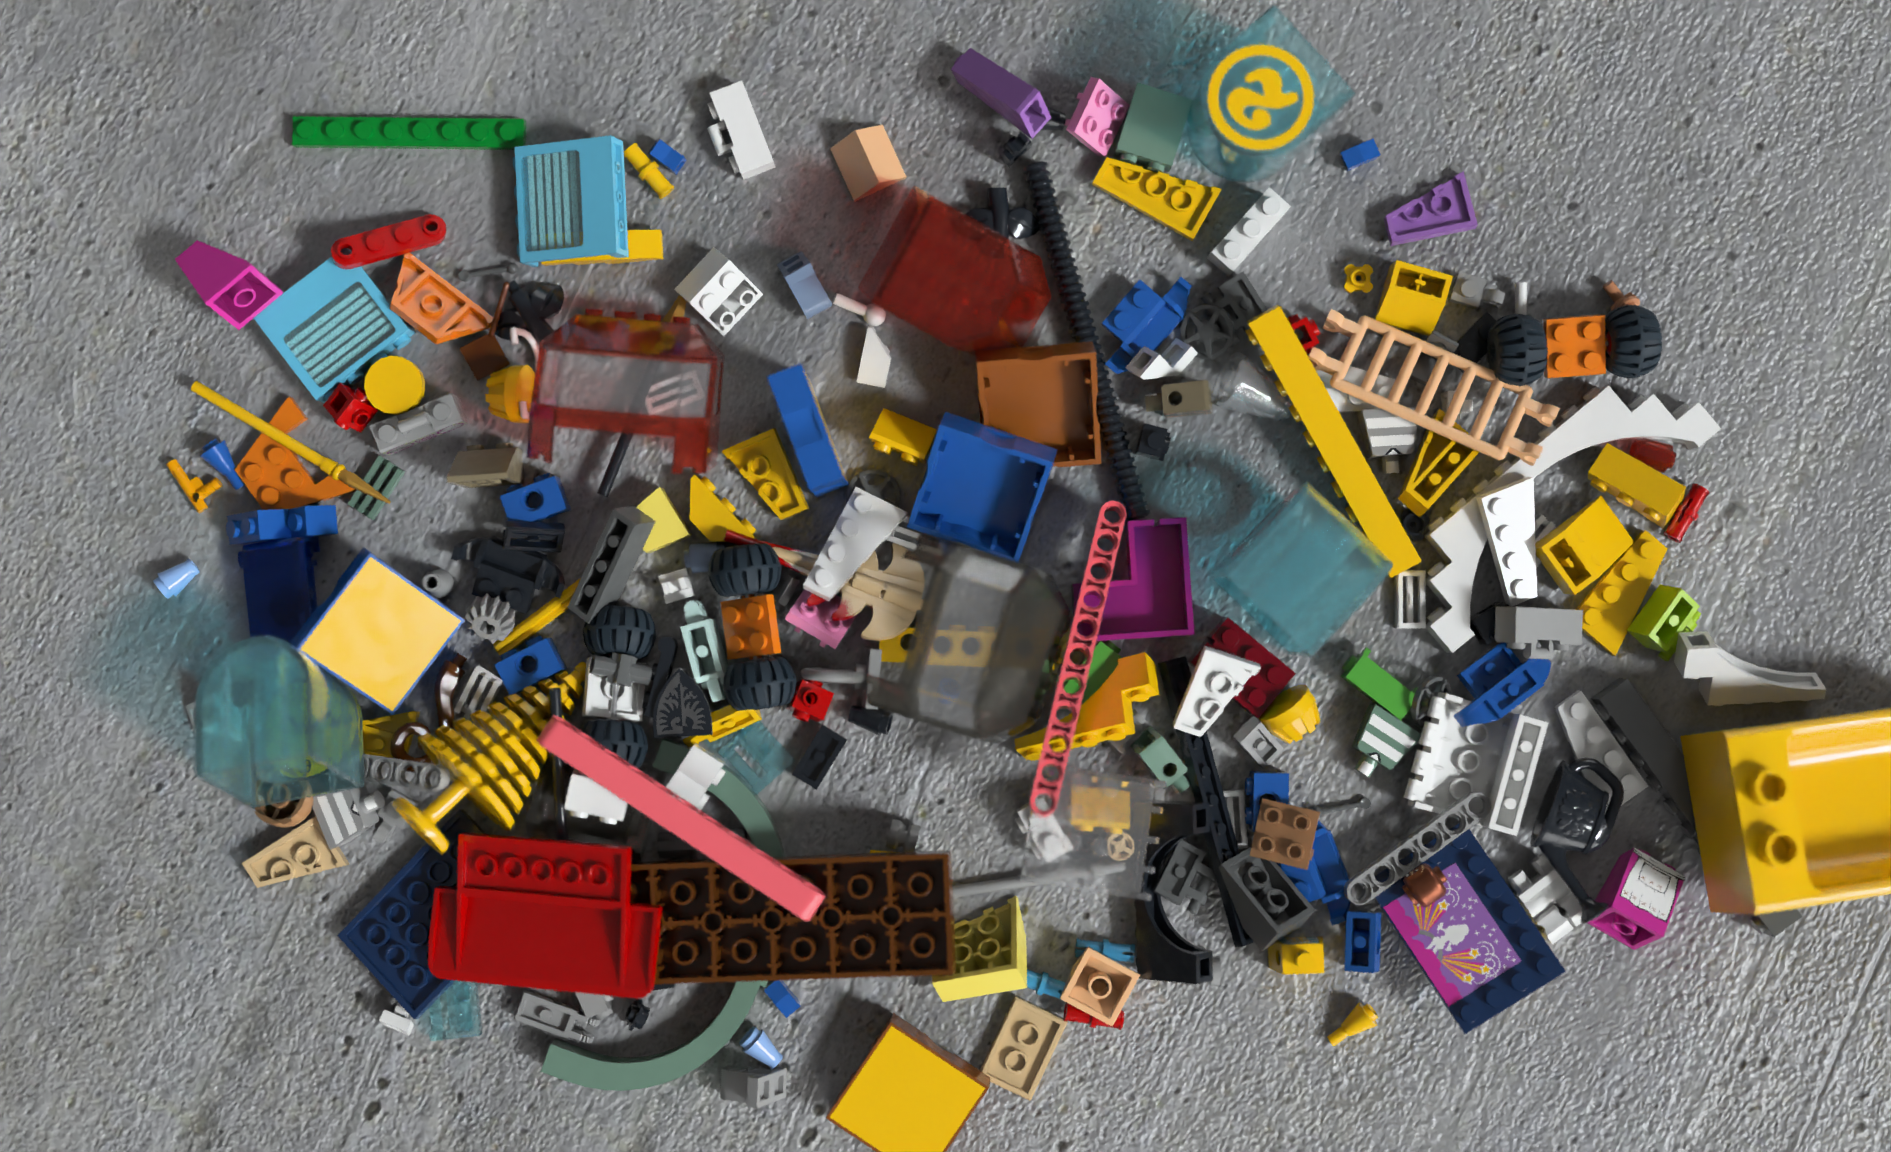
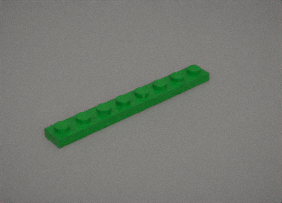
M293 116L292 145L295 148L515 150V147L526 146V121L524 119Z

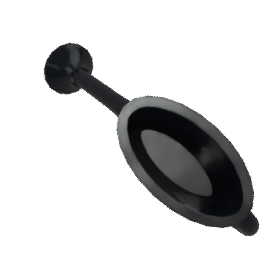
M1587 757L1577 759L1569 766L1564 760L1560 762L1541 802L1530 840L1531 846H1539L1542 853L1579 901L1582 909L1580 920L1582 924L1588 923L1600 916L1608 909L1609 905L1597 902L1591 896H1588L1566 862V851L1571 850L1587 854L1600 849L1610 838L1624 798V789L1620 780L1604 764L1596 759ZM1590 769L1594 771L1610 786L1612 796L1608 807L1609 793L1602 791L1579 774L1581 770Z

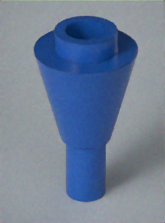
M214 439L202 447L204 453L200 457L223 476L225 475L235 490L245 485L235 471L236 467L225 440L219 443L217 439Z

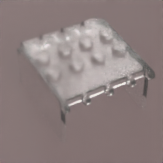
M1039 762L1034 764L1033 771L1037 772ZM1047 766L1042 770V776L1047 781H1055L1059 776L1057 769L1052 766ZM1066 766L1054 813L1046 818H1039L1030 810L1029 818L1041 821L1040 826L1028 824L1025 848L1035 849L1036 855L1024 854L1021 875H1017V881L1151 901L1150 894L1140 893L1143 872L1155 873L1154 867L1144 866L1147 842L1159 844V838L1148 836L1151 813L1163 814V808L1152 806L1155 786L1166 788L1167 781ZM1045 795L1038 796L1035 799V806L1038 810L1046 811L1052 806L1051 800Z

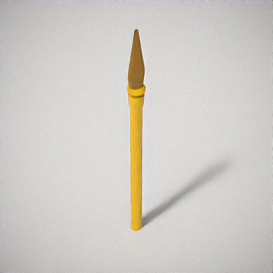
M195 381L191 386V391L320 467L322 471L332 476L334 480L340 479L349 487L385 503H391L390 500L359 476L346 470L343 464L322 456L199 381Z

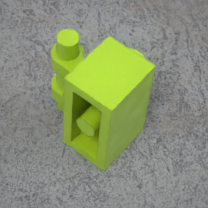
M1659 584L1627 631L1644 647L1661 651L1658 656L1668 662L1672 655L1676 653L1678 634L1693 632L1697 627L1696 621L1701 616V613L1697 611L1700 605L1683 589Z

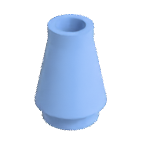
M189 558L183 563L158 573L159 577L154 579L153 582L161 593L169 599L173 595L176 597L200 573V570Z
M754 1026L740 1040L739 1045L743 1047L742 1051L766 1064L771 1069L775 1068L783 1058V1055L778 1052L763 1029L758 1030Z

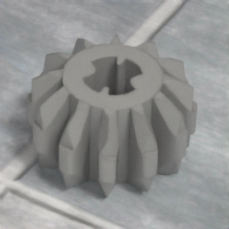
M488 593L483 598L476 596L466 609L465 627L471 629V636H480L481 642L485 639H489L492 644L497 640L504 641L515 626V610L509 608V601H500L499 595L496 598H491Z

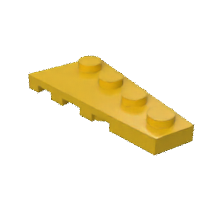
M1642 530L1634 539V543L1617 559L1575 609L1583 610L1582 631L1612 656H1616L1628 632L1627 629L1631 625L1668 549L1646 530Z

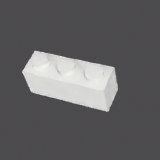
M1269 187L1213 249L1207 259L1229 277L1291 206Z

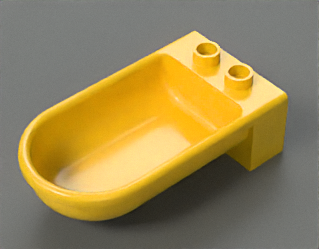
M1891 708L1680 736L1710 912L1755 915L1891 894Z

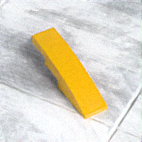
M627 230L629 257L626 258L602 255L544 261L541 264L545 266L571 263L576 265L594 263L617 264L663 259L662 230ZM572 232V247H575L574 232ZM580 232L581 246L583 245V232ZM563 233L564 248H567L566 233ZM547 234V250H550L549 234ZM555 234V249H558V234Z

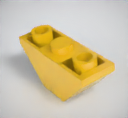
M694 475L690 478L689 520L709 541L727 542L724 541V537L728 529L757 539L753 534L756 531L755 527L746 518L740 521L733 514L736 510L734 505L726 497L720 500L713 493L716 487L706 476L700 479L697 475Z

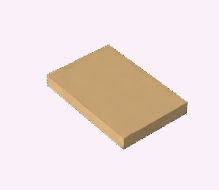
M1015 995L980 1071L990 1077L991 1083L1031 1101L1068 1021H1064L1063 1017Z

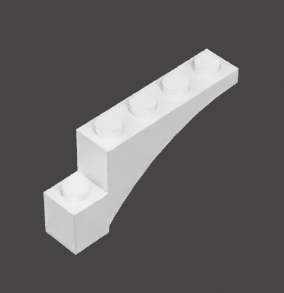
M1708 631L1678 634L1674 663L1683 679L1700 678L1698 689L1708 706L1825 699L1826 688L1816 673L1776 671L1748 663L1719 647Z

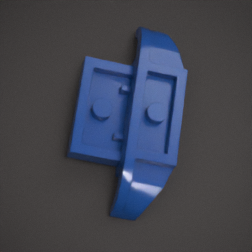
M1180 277L1161 298L1143 281L1139 280L1101 324L1123 343L1105 365L1116 374L1126 372L1128 370L1125 367L1144 346L1155 351L1183 319L1192 285Z
M1500 642L1457 675L1474 697V700L1453 715V717L1461 727L1481 723L1486 724L1501 719L1545 685L1544 683L1551 669V661L1549 659H1527L1521 663L1513 651L1507 648L1506 642Z
M1318 820L1312 847L1314 853L1312 860L1309 861L1308 870L1281 863L1277 864L1308 902L1321 899L1323 904H1327L1330 922L1332 925H1336L1346 921V912L1350 908L1351 902L1344 895V886L1350 877L1331 831Z

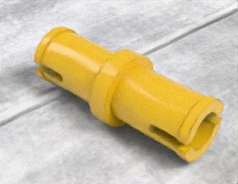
M637 143L632 144L624 151V157L639 172L638 177L642 181L645 180L660 199L665 198L673 191L674 186L659 171V165L655 161L652 162Z

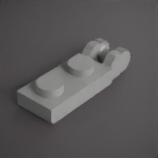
M527 990L523 991L513 1018L516 1021L569 1039L570 1037L588 1044L593 1042L594 1036L589 1032L573 1029L576 1020L589 1026H599L600 1019L597 1020L595 1016L586 1019L584 1012H579L580 1009Z

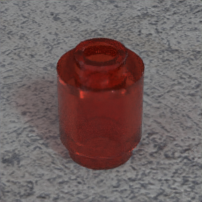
M1647 438L1642 440L1635 439L1629 451L1630 456L1661 473H1664L1667 468L1671 469L1676 460V452H1673L1672 445Z

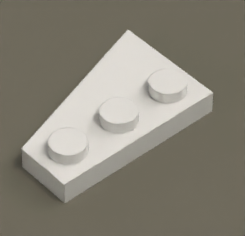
M1204 645L1172 723L1173 728L1201 737L1224 711L1223 708L1234 695L1237 696L1244 688L1243 685L1252 675L1255 676L1261 669L1260 664Z

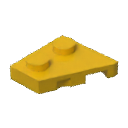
M411 711L358 721L356 735L349 751L392 758L390 745L395 731L405 723L417 722L420 712ZM413 735L408 736L404 743V749L407 754L409 753Z

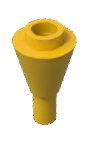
M1359 1001L1342 1022L1341 1027L1328 1035L1327 1038L1335 1046L1347 1036H1352L1378 1026L1375 1021L1378 1015L1369 1003L1363 1005Z

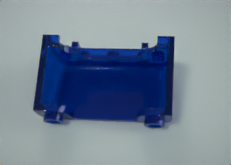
M298 536L247 544L243 546L242 551L238 552V563L240 568H243L250 630L247 649L249 654L253 655L256 660L303 656V654L295 650L291 640L318 607L313 566H317V560L312 559L314 552H320L318 537Z

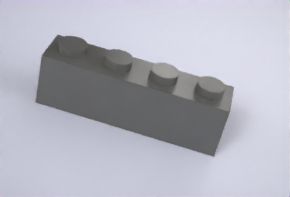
M635 506L614 508L567 608L589 624L594 617L599 615L600 610L604 606H616L656 521Z

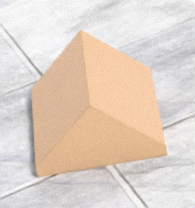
M883 125L854 130L830 148L854 202L906 179L904 170Z
M1087 947L1073 965L1060 999L1113 1026L1140 974Z

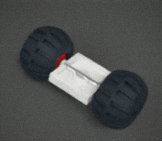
M604 606L600 610L599 615L592 619L591 623L588 624L585 621L583 638L589 653L592 655L610 658L611 653L630 655L639 660L645 658L652 650L656 639V630L651 615L645 610L626 606ZM589 657L586 661L582 716L602 719L588 720L581 725L579 730L639 769L645 760L648 743L643 728L634 722L642 721L645 685L632 682L631 687L607 683L605 682V676L590 674L592 657Z

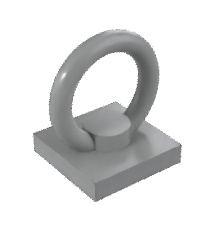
M865 647L864 664L856 663L855 670L805 667L801 671V676L804 679L814 681L854 683V690H862L861 706L868 709H878L882 650Z

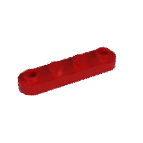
M428 214L344 237L333 243L331 258L337 267L348 270L440 244L445 239L446 224L439 216ZM428 225H434L437 229L435 231H429L426 227ZM348 248L352 252L349 255H344L341 253V250Z

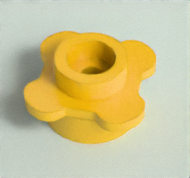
M1349 264L1345 267L1344 289L1348 293L1353 291L1368 293L1372 290L1371 274L1373 273V268L1369 264H1365L1362 267ZM1356 276H1360L1361 281H1357Z

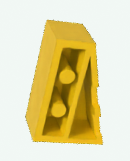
M1439 408L1431 418L1442 422L1446 413ZM1454 423L1453 428L1469 434L1459 424ZM1426 429L1397 499L1420 518L1479 452Z
M1609 443L1605 445L1588 471V479L1591 481V486L1601 492L1607 491L1616 497L1620 503L1631 507L1663 529H1665L1675 514L1677 507L1682 503L1686 490L1684 485Z

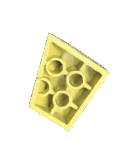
M1017 896L1008 899V904L995 910L993 907L984 910V915L971 921L964 919L954 924L956 971L954 975H932V984L942 1002L1027 988V944Z

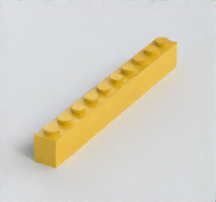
M1277 304L1247 321L1250 328L1245 331L1253 346L1259 344L1264 354L1259 356L1268 372L1273 369L1276 373L1278 380L1274 384L1282 397L1288 395L1293 405L1288 407L1296 423L1301 420L1307 430L1302 434L1310 448L1314 446L1318 448L1321 456L1316 459L1324 473L1328 471L1332 473L1335 481L1330 484L1338 498L1344 496L1349 506L1344 509L1352 523L1358 521L1363 531L1358 534L1367 549L1372 546L1377 556L1372 559L1380 573L1386 571L1389 577L1392 578L1422 562L1281 307Z

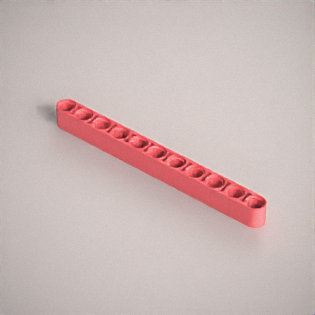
M1108 501L1102 505L1093 536L1029 801L1031 812L1039 818H1046L1054 813L1058 803L1126 519L1125 507L1118 501ZM1108 511H1115L1119 514L1120 520L1111 523L1105 519L1104 514ZM1100 539H1108L1112 542L1113 548L1108 551L1101 550L1097 542ZM1094 567H1102L1107 575L1103 579H1096L1091 575L1090 570ZM1095 595L1099 599L1100 604L1097 607L1090 608L1084 603V597ZM1081 623H1087L1092 627L1093 633L1089 636H1082L1078 633L1077 626ZM1080 651L1085 655L1086 662L1082 665L1073 664L1070 660V654ZM1067 680H1074L1079 685V691L1069 694L1063 689V683ZM1062 708L1068 709L1072 713V720L1062 723L1056 718V712ZM1054 737H1059L1065 742V749L1061 752H1054L1049 747V741ZM1052 766L1057 769L1059 776L1055 781L1051 782L1043 778L1042 770L1045 767ZM1045 795L1051 800L1052 806L1046 811L1038 810L1035 806V799L1038 796Z
M552 715L536 741L541 746L798 917L810 921L825 898L824 892L559 716Z

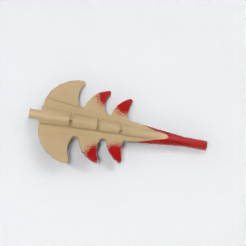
M729 529L724 537V541L736 545L769 544L776 552L781 565L806 577L810 574L819 557L817 554L757 540ZM892 543V560L886 570H878V558L874 551L868 560L854 572V575L838 591L841 595V602L838 609L831 616L833 621L853 618L865 606L871 607V622L862 631L861 637L868 640L881 641L892 639L903 633L913 622L917 610L931 615L934 603L921 599L925 578L920 562L908 549L901 545ZM812 593L807 599L806 605L814 606L826 600Z

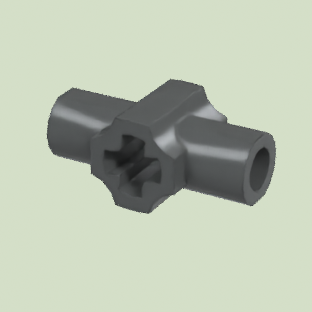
M611 653L609 658L594 654L590 664V674L605 676V682L631 687L632 682L648 685L651 680L652 667L636 663L637 658L630 655Z

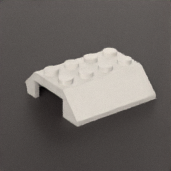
M1439 692L1437 697L1432 696L1427 716L1432 718L1430 722H1424L1419 744L1424 745L1423 750L1416 751L1411 772L1416 774L1415 779L1409 778L1403 797L1409 799L1407 805L1440 814L1464 795L1470 792H1479L1489 798L1491 809L1489 814L1476 824L1517 836L1548 722L1509 712L1497 721L1461 727L1453 715L1472 701ZM1474 797L1470 800V811L1477 814L1483 809V801L1479 797ZM1456 814L1449 815V817L1459 819Z

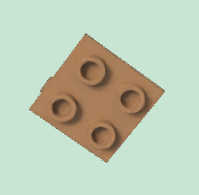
M1262 798L1250 856L1308 870L1309 861L1312 860L1314 853L1312 847L1320 812Z

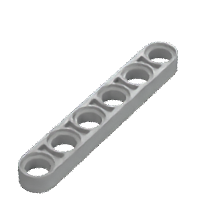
M356 752L347 753L338 771L332 769L325 774L434 792L446 789L450 781L449 771L442 765ZM363 759L366 763V769L360 775L357 771V765ZM385 763H388L390 773L384 779L381 775V768ZM412 766L415 775L413 780L408 782L405 778V773L408 767ZM434 770H437L439 781L435 786H432L430 775Z
M1470 792L1350 878L1344 886L1346 899L1356 905H1364L1486 817L1491 809L1489 798L1479 792ZM1474 797H1479L1483 801V809L1477 814L1472 813L1469 809V802ZM1451 814H1456L1460 819V825L1454 831L1448 830L1445 825L1446 818ZM1427 831H1432L1436 835V843L1430 848L1423 846L1421 841L1422 835ZM1404 848L1410 849L1413 854L1412 861L1407 865H1402L1398 860V854ZM1379 866H1386L1389 870V877L1384 882H1378L1374 877L1375 869ZM1356 883H1362L1366 888V893L1361 899H1354L1351 896V887Z

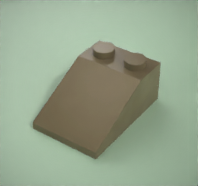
M513 443L496 444V449L485 450L484 445L467 446V451H458L447 475V483L464 488L524 484L522 449L514 448Z

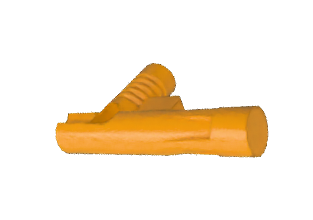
M173 459L166 464L196 511L201 513L208 509L204 499L223 486L221 481L215 477L208 484L204 485L199 477H194L190 480L177 459ZM198 493L199 498L196 502L193 496Z

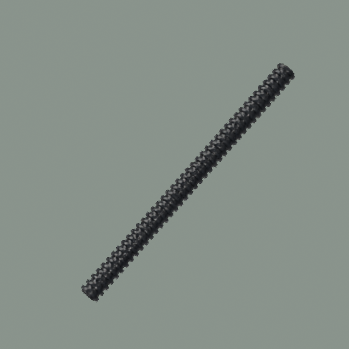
M1044 161L1035 162L1027 165L1023 169V174H1027L1025 181L1030 184L1028 191L1032 192L1030 198L1035 201L1033 204V208L1037 209L1035 215L1040 218L1038 225L1043 228L1040 232L1042 235H1045L1043 242L1048 245L1045 249L1046 252H1050L1048 259L1053 262L1051 269H1055L1053 276L1058 279L1056 286H1060L1058 293L1063 296L1061 303L1065 304L1063 310L1068 313L1066 320L1070 321L1068 327L1070 330H1073L1071 337L1075 338L1076 342L1074 343L1093 341L1096 351L1098 384L1096 413L1099 425H1101L1100 434L1103 433L1104 436L1102 442H1106L1104 449L1109 453L1107 459H1111L1109 466L1114 470L1112 477H1116L1117 480L1114 483L1115 486L1118 485L1119 487L1117 494H1121L1120 503L1124 504L1127 516L1125 520H1136L1148 516L1150 510H1146L1148 503L1143 500L1145 493L1141 492L1140 489L1143 487L1142 483H1138L1140 476L1136 475L1135 472L1137 466H1133L1135 459L1130 455L1132 449H1128L1130 442L1125 438L1127 432L1123 431L1122 428L1125 426L1124 422H1120L1122 415L1118 414L1117 411L1120 408L1119 405H1115L1117 398L1112 394L1114 388H1110L1112 381L1107 377L1109 371L1105 370L1106 362L1102 360L1104 354L1100 353L1099 350L1102 347L1101 344L1097 343L1099 337L1095 336L1094 333L1096 332V327L1092 326L1094 320L1089 316L1091 314V310L1087 309L1089 303L1084 299L1086 292H1082L1084 286L1079 282L1081 275H1077L1079 269L1078 266L1074 265L1076 258L1071 255L1073 254V249L1069 248L1071 241L1066 238L1068 236V232L1064 231L1066 224L1061 221L1063 219V214H1059L1061 207L1056 204L1058 197H1054L1056 191L1055 188L1051 187L1053 180L1049 179L1051 174L1050 171L1046 170L1048 163Z

